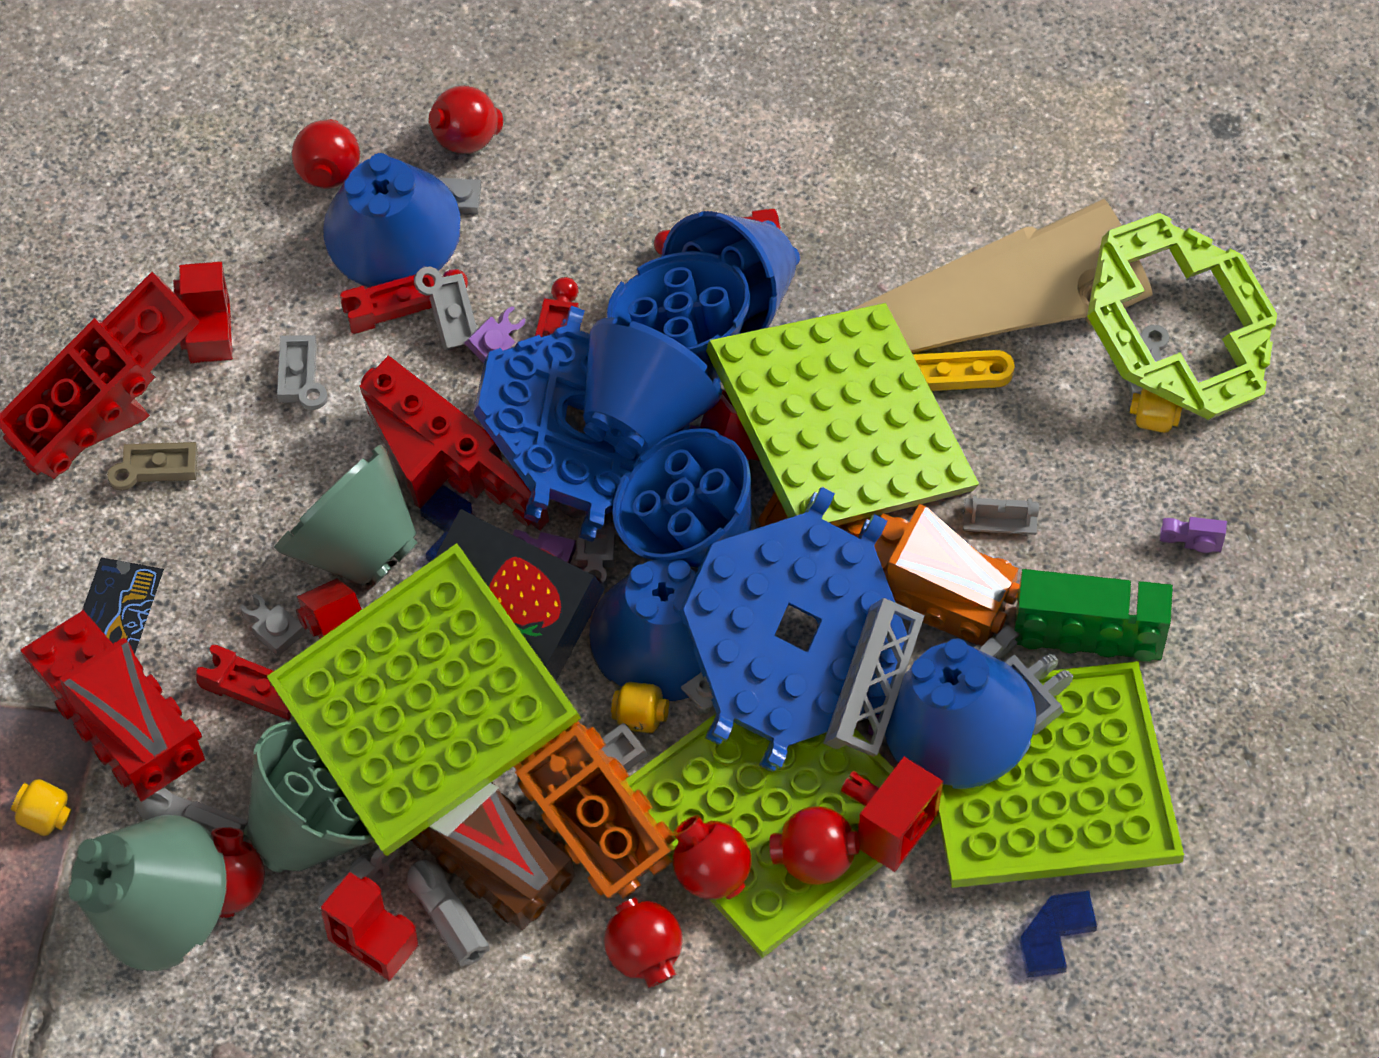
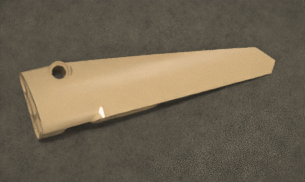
M1102 199L1038 230L1034 227H1025L850 310L886 303L912 353L1015 330L1085 318L1086 322L1092 325L1087 317L1102 236L1109 230L1122 225L1108 202ZM1140 260L1129 264L1145 291L1137 298L1122 303L1124 308L1153 295L1151 285Z

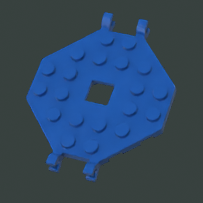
M571 306L567 319H563L561 327L555 329L553 334L544 337L537 335L517 342L515 347L504 351L499 348L488 353L483 365L473 414L531 491L524 518L538 523L542 509L545 510L547 508L549 499L586 511L579 538L593 542L596 537L597 528L601 529L603 527L604 515L613 512L614 497L624 474L629 476L641 460L638 458L640 454H637L633 460L621 456L616 452L615 446L605 440L597 441L587 434L573 429L565 420L568 405L584 411L590 335L580 330L584 310ZM690 424L685 426L680 431L689 430Z
M824 487L819 488L818 493L814 492L805 513L712 543L704 555L679 611L684 627L687 626L694 644L692 649L702 676L706 677L713 696L711 700L716 716L705 738L718 745L721 744L722 740L726 741L728 739L733 722L770 741L759 766L771 772H774L776 767H782L787 755L788 746L828 732L870 606L882 598L895 602L874 547L886 526L887 520L876 514L872 515L870 520L864 521L859 537L840 529L822 519L835 493ZM788 605L815 618L818 623L807 652L775 636ZM894 614L890 626L898 640L907 636V631L902 618ZM887 637L885 638L883 646L889 643ZM904 642L899 644L901 650L903 648ZM892 648L881 651L878 660L884 674L895 671L898 662ZM875 672L871 681L877 678ZM893 676L887 678L889 685L891 684ZM878 682L869 686L866 694L873 710L883 706L886 698ZM863 706L860 715L865 713Z

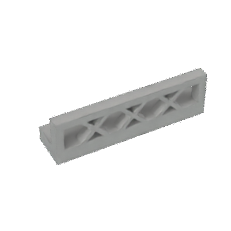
M882 598L870 606L823 744L835 749L847 745L873 757L878 755L925 615L886 598ZM894 614L911 621L907 636L898 640L890 626ZM887 637L889 643L883 646L885 638ZM904 642L903 648L901 650L899 644ZM892 648L898 663L895 671L884 674L878 659L881 651ZM875 672L877 678L871 681ZM893 676L891 684L889 685L887 678ZM879 682L886 698L883 706L873 710L866 694L869 686ZM863 706L865 713L860 715ZM881 711L879 719L877 720L875 713ZM868 717L874 731L871 743L852 736L857 721Z

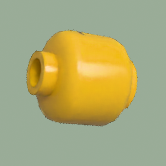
M1142 388L1141 394L1133 393L1129 413L1136 415L1135 422L1139 428L1167 433L1172 429V426L1178 427L1182 407Z
M627 682L622 686L621 690L614 692L611 716L613 720H617L619 726L625 723L632 732L653 733L657 730L661 721H667L669 700L663 699L661 689L658 686Z
M41 779L34 780L30 785L23 783L11 806V811L15 812L16 823L41 836H48L55 827L62 830L72 809L66 807L68 795L64 790Z

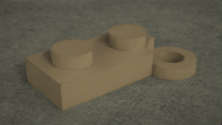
M197 443L124 444L123 462L113 465L108 471L109 484L116 490L124 491L132 488L137 478L138 482L196 480ZM119 473L129 474L126 480L119 481L116 479Z

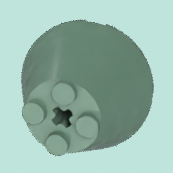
M381 444L372 450L374 454L368 461L362 458L299 518L300 522L290 532L288 530L274 547L279 553L364 586L368 582L374 587L391 569L388 563L394 557L400 562L418 543L414 539L417 533L387 450Z
M296 721L282 722L268 728L259 738L254 748L248 823L244 828L245 836L251 841L258 853L264 857L263 861L267 868L274 872H282L284 869L303 871L375 841Z
M163 815L100 835L94 839H86L79 845L78 856L72 869L71 884L68 889L69 897L78 903L106 948L121 963L142 971L169 969L185 961L183 956L189 953L196 944L202 946L211 934L224 903L226 868L222 853L217 852L211 839L213 835L203 825L183 816Z

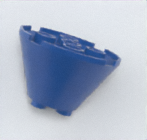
M377 153L352 170L331 201L324 219V242L332 262L346 277L366 287H373L415 275L424 267H433L438 271L441 270L452 257L460 239V211L452 192L440 179L422 169L389 157L384 153Z
M712 211L697 212L681 219L670 230L662 249V256L681 252L714 254L720 257L721 262L730 266L735 264L743 272L750 290V304L740 334L770 327L794 277L796 265L800 262L798 250L792 246L787 236L772 221L760 222Z
M681 252L651 260L638 267V274L625 285L622 281L619 283L609 300L607 318H616L615 324L628 327L632 321L638 322L669 336L693 352L708 366L705 373L712 382L715 378L721 382L706 352L708 342L713 339L740 334L750 304V290L743 272L735 264L730 266L723 263L719 256L710 253Z
M603 318L593 325L589 335L583 415L586 425L583 430L589 437L597 441L605 440L615 446L618 454L633 460L637 454L651 449L664 437L680 431L714 408L722 396V387L718 379L715 378L712 382L706 375L705 370L708 366L698 356L669 336L638 322L632 321L628 327L615 324L616 318Z
M689 429L676 432L664 437L651 449L643 451L638 456L641 461L629 476L624 474L614 497L613 520L619 537L633 552L651 560H683L689 566L699 569L704 555L712 543L751 531V479L747 458L732 439L730 440L719 435L717 431L711 429Z
M657 559L636 565L631 570V573L611 587L597 604L590 623V647L595 663L610 682L614 681L621 687L627 682L654 684L661 689L663 699H668L669 701L690 698L681 687L700 674L701 670L692 649L694 644L687 626L684 627L679 614L696 576V572L690 568L686 561H662Z
M952 639L947 643L936 645L925 651L905 673L885 731V737L890 752L898 763L903 757H906L943 780L944 785H952L953 789L977 787L992 782L1009 772L1026 754L1031 745L1030 740L1036 723L1035 702L1027 683L1011 666L967 645L964 640Z

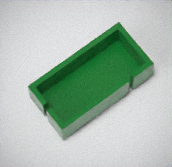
M1022 569L1014 620V630L1019 636L1014 640L1017 641L1016 645H1022L1027 649L1050 648L1059 649L1064 653L1087 652L1096 653L1102 657L1124 656L1133 657L1144 662L1162 660L1171 625L1173 585L1139 581L1136 615H1130L1131 580Z

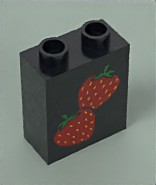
M460 509L435 558L456 543L459 545L553 679L557 681L605 590L594 575Z

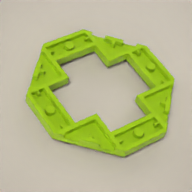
M1156 213L1109 230L1102 236L1087 317L1121 377L1207 420L1262 397L1265 394L1267 381L1264 380L1265 368L1270 365L1273 342L1270 341L1271 329L1276 326L1277 312L1244 256L1231 248L1224 251L1212 245L1213 239L1191 228L1183 230L1171 223L1172 219L1161 213ZM1169 249L1186 279L1211 270L1244 326L1222 338L1238 367L1198 383L1181 352L1155 362L1122 305L1126 301L1137 298L1145 291L1129 263Z

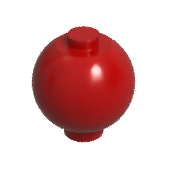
M465 85L449 88L440 94L433 103L428 117L432 134L437 142L445 149L458 154H470L481 150L488 145L494 135L500 133L503 127L502 112L500 109L495 108L488 95L475 87Z
M332 119L315 121L305 126L297 134L292 145V163L297 174L309 185L321 189L336 188L343 185L352 170L359 165V144L354 134L338 121Z
M813 806L801 809L789 817L783 826L782 833H771L769 849L773 864H784L788 873L801 882L822 885L831 883L846 873L853 862L854 855L859 854L860 842L858 832L852 831L850 824L841 814L830 808Z
M694 815L683 821L673 832V835L679 841L673 852V868L680 884L691 894L703 899L715 900L725 897L728 900L737 896L745 888L744 882L751 868V852L744 836L736 828L724 822L708 821L704 823L699 815Z
M220 827L212 831L213 836L211 839L217 852L222 853L226 868V892L219 917L229 918L249 907L258 898L264 885L265 869L262 858L257 850L248 842L243 841L242 830L232 827Z
M632 898L616 906L617 914L610 918L604 933L605 952L615 969L629 978L644 979L648 988L660 985L675 977L677 974L673 965L680 956L683 944L681 927L676 917L666 907L652 901L639 903L637 898Z

